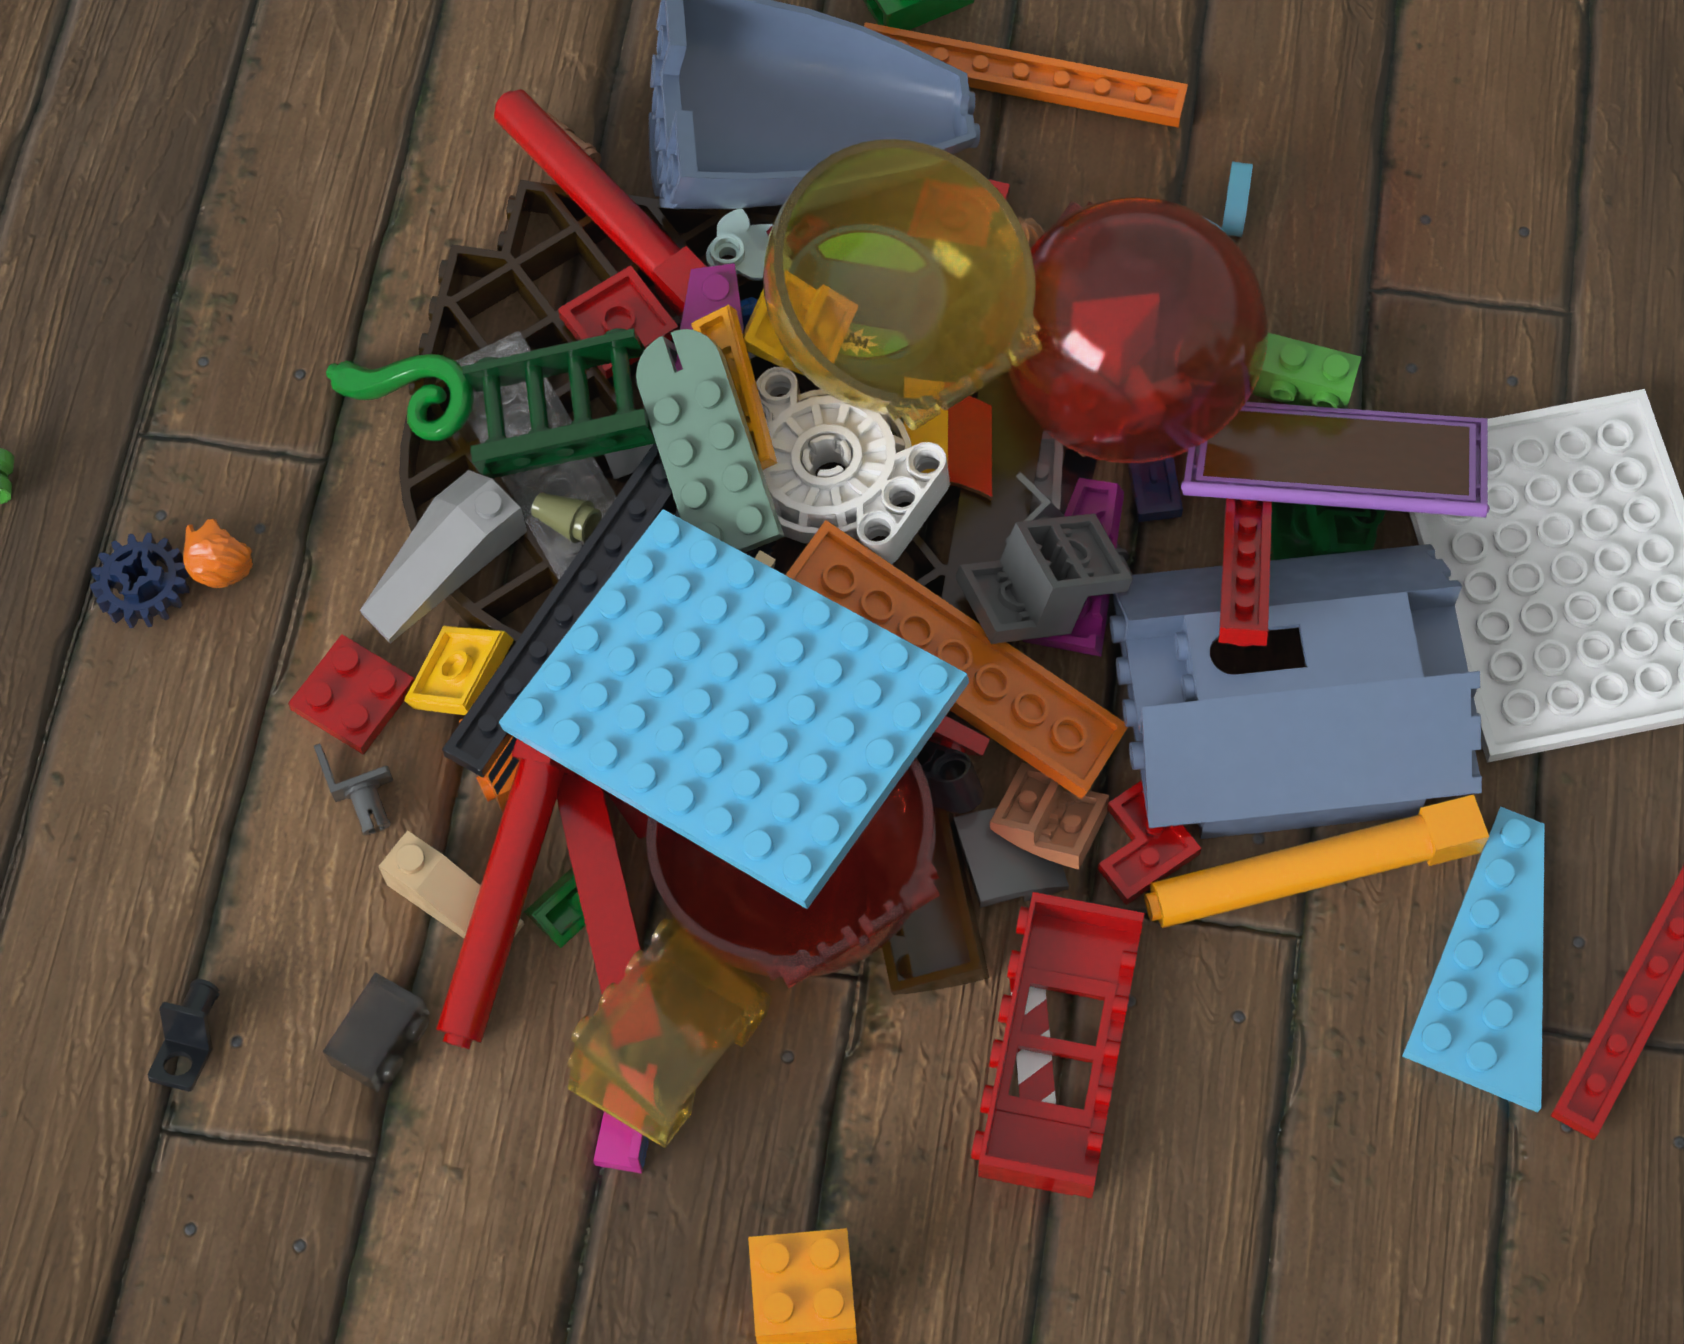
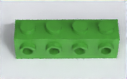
M1192 313L1180 349L1177 374L1183 372L1189 378L1290 405L1347 409L1362 357Z

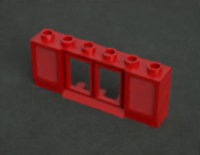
M1032 892L1030 907H1020L1016 934L1024 935L1021 951L1012 950L1007 978L1015 979L1012 995L1003 994L998 1022L1006 1023L1003 1040L994 1039L989 1067L997 1068L994 1086L985 1084L980 1113L988 1114L985 1132L976 1130L971 1151V1159L979 1160L978 1177L1071 1196L1093 1197L1144 913ZM1030 987L1103 1000L1104 1005L1096 1046L1021 1032ZM1022 1049L1093 1063L1084 1110L1009 1095L1017 1050Z

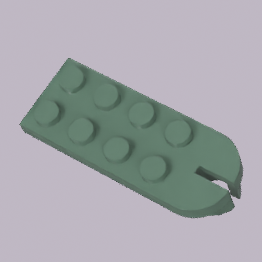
M689 329L671 332L674 343L664 336L657 338L642 353L637 366L636 379L680 518L743 553L785 537L721 348L701 332ZM677 354L683 368L678 372L675 367Z

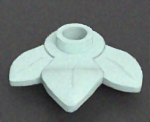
M742 208L729 212L718 222L717 237L707 248L706 260L708 266L735 263L736 274H741L750 280L756 281L768 279L769 275L775 269L779 270L783 263L775 255L779 248L766 232L774 224L750 225L749 218ZM725 255L734 256L733 259L729 260L721 259Z

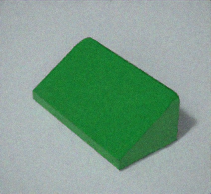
M573 868L567 871L524 911L560 948L586 926Z

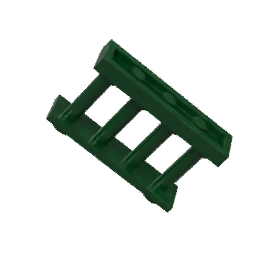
M622 328L612 329L601 336L501 358L485 357L479 359L474 364L462 366L463 375L476 393L483 391L488 439L483 444L470 446L472 463L484 476L497 478L655 444L656 441L645 409H635L629 359L641 357L645 347L634 328L628 330ZM612 363L617 412L612 416L593 419L586 369ZM569 372L574 421L570 425L551 429L548 422L543 378ZM526 382L531 430L527 434L507 438L501 387Z

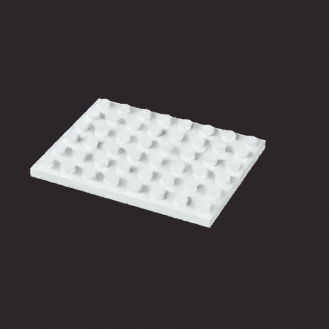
M1645 389L1488 419V505L1490 510L1486 518L1409 512L1419 545L1431 544L1435 549L1436 559H1443L1451 570L1449 580H1458L1462 585L1455 609L1468 672L1480 671V688L1476 691L1474 701L1476 711L1481 715V744L1487 763L1684 724V498Z

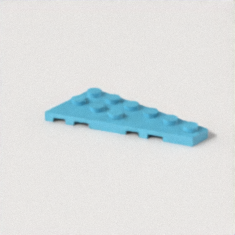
M1500 806L1402 1057L1538 1113L1541 1109L1545 824Z

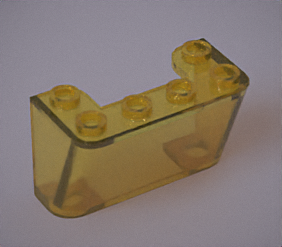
M679 914L672 920L665 918L661 921L652 936V944L645 952L638 950L627 965L626 976L619 984L613 982L606 988L599 1001V1009L591 1018L586 1015L579 1021L571 1036V1041L575 1043V1047L567 1063V1067L571 1069L568 1084L570 1091L663 1148H666L691 1115L698 1086L734 1040V1043L740 1047L745 1045L767 1016L771 996Z

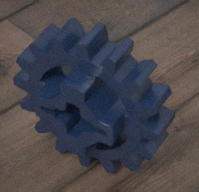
M147 533L143 542H137L133 534H128L127 545L122 546L114 540L111 542L114 550L111 555L100 552L98 557L103 567L91 569V573L97 582L92 583L90 588L97 598L96 602L103 613L108 611L113 622L117 623L124 617L129 628H134L138 619H143L147 627H152L154 616L159 614L164 620L170 618L167 611L170 605L175 608L183 606L178 593H189L190 588L185 580L189 577V574L185 569L180 550L178 548L173 549L169 540L165 537L156 545L152 533ZM157 560L168 567V572H164L162 567L157 566ZM113 588L117 589L119 594H123L124 601L113 594Z

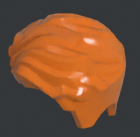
M207 519L204 525L197 531L194 530L192 524L187 525L183 563L187 573L194 581L212 588H223L233 585L248 576L253 565L251 558L253 550L250 547L236 540L226 530L221 529L216 519Z

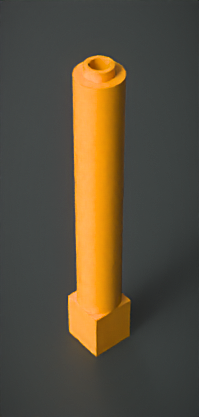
M1473 794L1422 807L1418 815L1152 882L1150 884L1151 893L1144 894L1145 906L1150 920H1158L1161 927L1166 928L1427 861L1428 866L1479 854L1482 853L1489 834Z

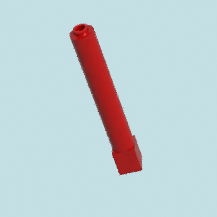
M518 89L504 93L495 105V121L655 284L656 294L682 319L691 269L707 266L687 246L681 249L526 91Z
M516 739L511 755L519 760V764L436 1030L445 1033L442 1042L469 1050L472 1041L482 1043L564 774L574 775V772L519 739Z

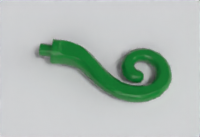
M416 355L373 370L346 360L340 364L332 363L326 370V376L331 380V386L334 391L357 400L379 399L423 378L435 377L443 380L449 387L450 401L445 413L439 419L428 421L427 410L431 404H439L446 400L447 394L441 386L436 384L423 385L412 395L408 403L407 423L410 429L424 440L443 441L452 437L463 427L472 412L474 403L473 387L463 375L462 366L455 360L443 355Z

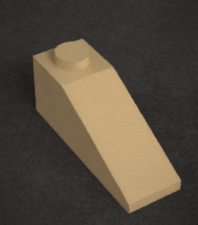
M407 830L378 866L387 886L465 938L481 885L442 853ZM521 919L519 920L515 936L524 926V921Z

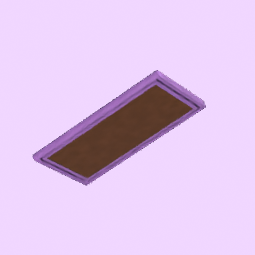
M1195 398L1185 477L1181 484L1183 495L1486 518L1490 510L1488 505V419Z

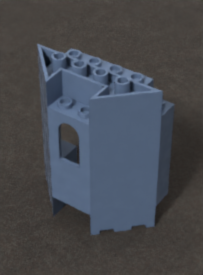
M1431 544L1271 560L1268 630L1299 627L1306 667L1227 674L1213 664L1210 657V648L1219 638L1222 566L1131 575L1133 580L1127 592L1112 593L1116 616H1110L1112 643H1120L1122 657L1116 658L1117 678L1119 685L1127 684L1129 699L1123 700L1124 723L1126 727H1133L1136 741L1129 743L1130 762L1132 770L1140 769L1149 828L1198 824L1200 839L1411 817L1418 815L1426 799L1482 793V776L1480 775L1475 750H1481V715L1477 713L1474 701L1476 691L1480 688V671L1468 672L1455 609L1462 585L1458 580H1449L1451 570L1443 559H1436L1435 549Z

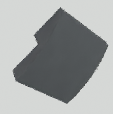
M997 808L953 817V825L980 908L1023 896L1024 902L1031 900L1032 892L1050 895L1069 889L1062 865L1036 856L1012 844L990 829V821Z

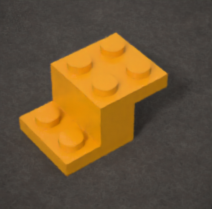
M847 1228L748 1237L757 1344H857Z

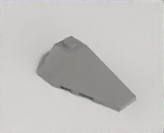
M468 470L433 499L360 609L361 614L389 643H392L527 532L521 507L492 478Z

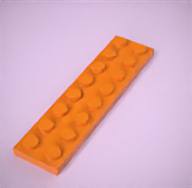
M827 520L824 521L786 573V576L967 673L969 684L950 711L1080 799L1089 791L1128 728L1125 726L1124 721L1009 643L991 644L979 623Z

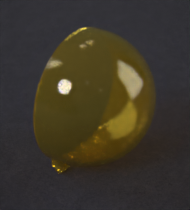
M899 139L873 140L846 147L822 160L801 179L785 200L774 220L764 257L763 288L768 315L775 335L785 353L800 372L824 392L846 404L866 411L890 414L894 421L902 417L911 430H916L940 415L941 408L948 410L1010 371V363L1013 366H1018L1042 350L1041 342L1035 334L1041 327L1032 315L1035 301V271L1028 240L1021 223L1003 195L985 176L962 159L947 151L928 144Z

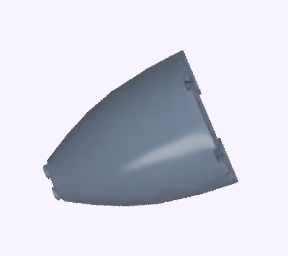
M661 0L656 25L658 31L657 55L653 54L650 79V87L654 88L652 113H649V160L655 196H660L659 205L663 208L740 209L811 203L870 189L917 172L967 148H977L979 144L980 126L978 123H974L973 118L975 93L969 91L967 73L914 47L864 26L809 8L773 0Z

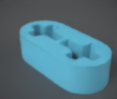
M1232 161L1221 230L1223 235L1242 237L1253 164Z

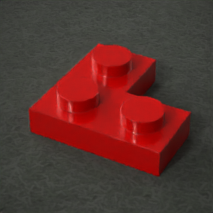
M1142 780L1108 802L1107 810L1132 841L1101 861L1098 870L1125 905L1148 891L1152 882L1164 880L1200 855L1201 847L1183 825L1149 828Z

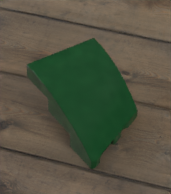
M1272 502L1270 561L1373 550L1377 538L1376 530L1382 522L1386 510Z

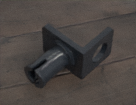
M203 979L193 980L181 1006L162 1002L159 1011L165 1040L148 1072L150 1082L188 1092L193 1090L213 1049L207 1017L220 995L218 993L219 989L213 983ZM184 1056L189 1058L192 1066L188 1072L182 1075H171L164 1070L166 1062L173 1057Z

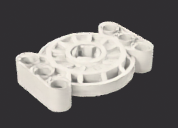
M773 367L766 370L758 378L756 385L777 464L764 469L763 473L784 536L808 544L824 521L827 520L853 539H858L859 543L878 556L893 564L948 490L950 477L947 457L943 448L932 442H922L912 446L903 422L890 407L875 397L856 390L840 388L811 390L800 394L797 378L790 369ZM779 394H786V395H783V396H781V397H775L776 395H779ZM890 428H892V430L897 434V436L892 434ZM836 462L845 467V470L839 465L832 469H820L817 476L815 475L816 470L826 463ZM925 469H935V471L930 473L921 472ZM902 502L911 503L906 507H897ZM877 536L887 537L882 541H871Z

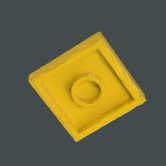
M444 625L404 701L410 707L417 710L466 715L503 662L514 639L505 631Z

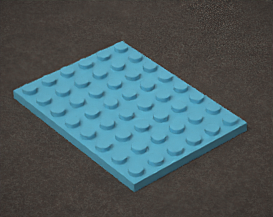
M662 509L500 719L499 724L505 732L808 909L969 684L968 674Z

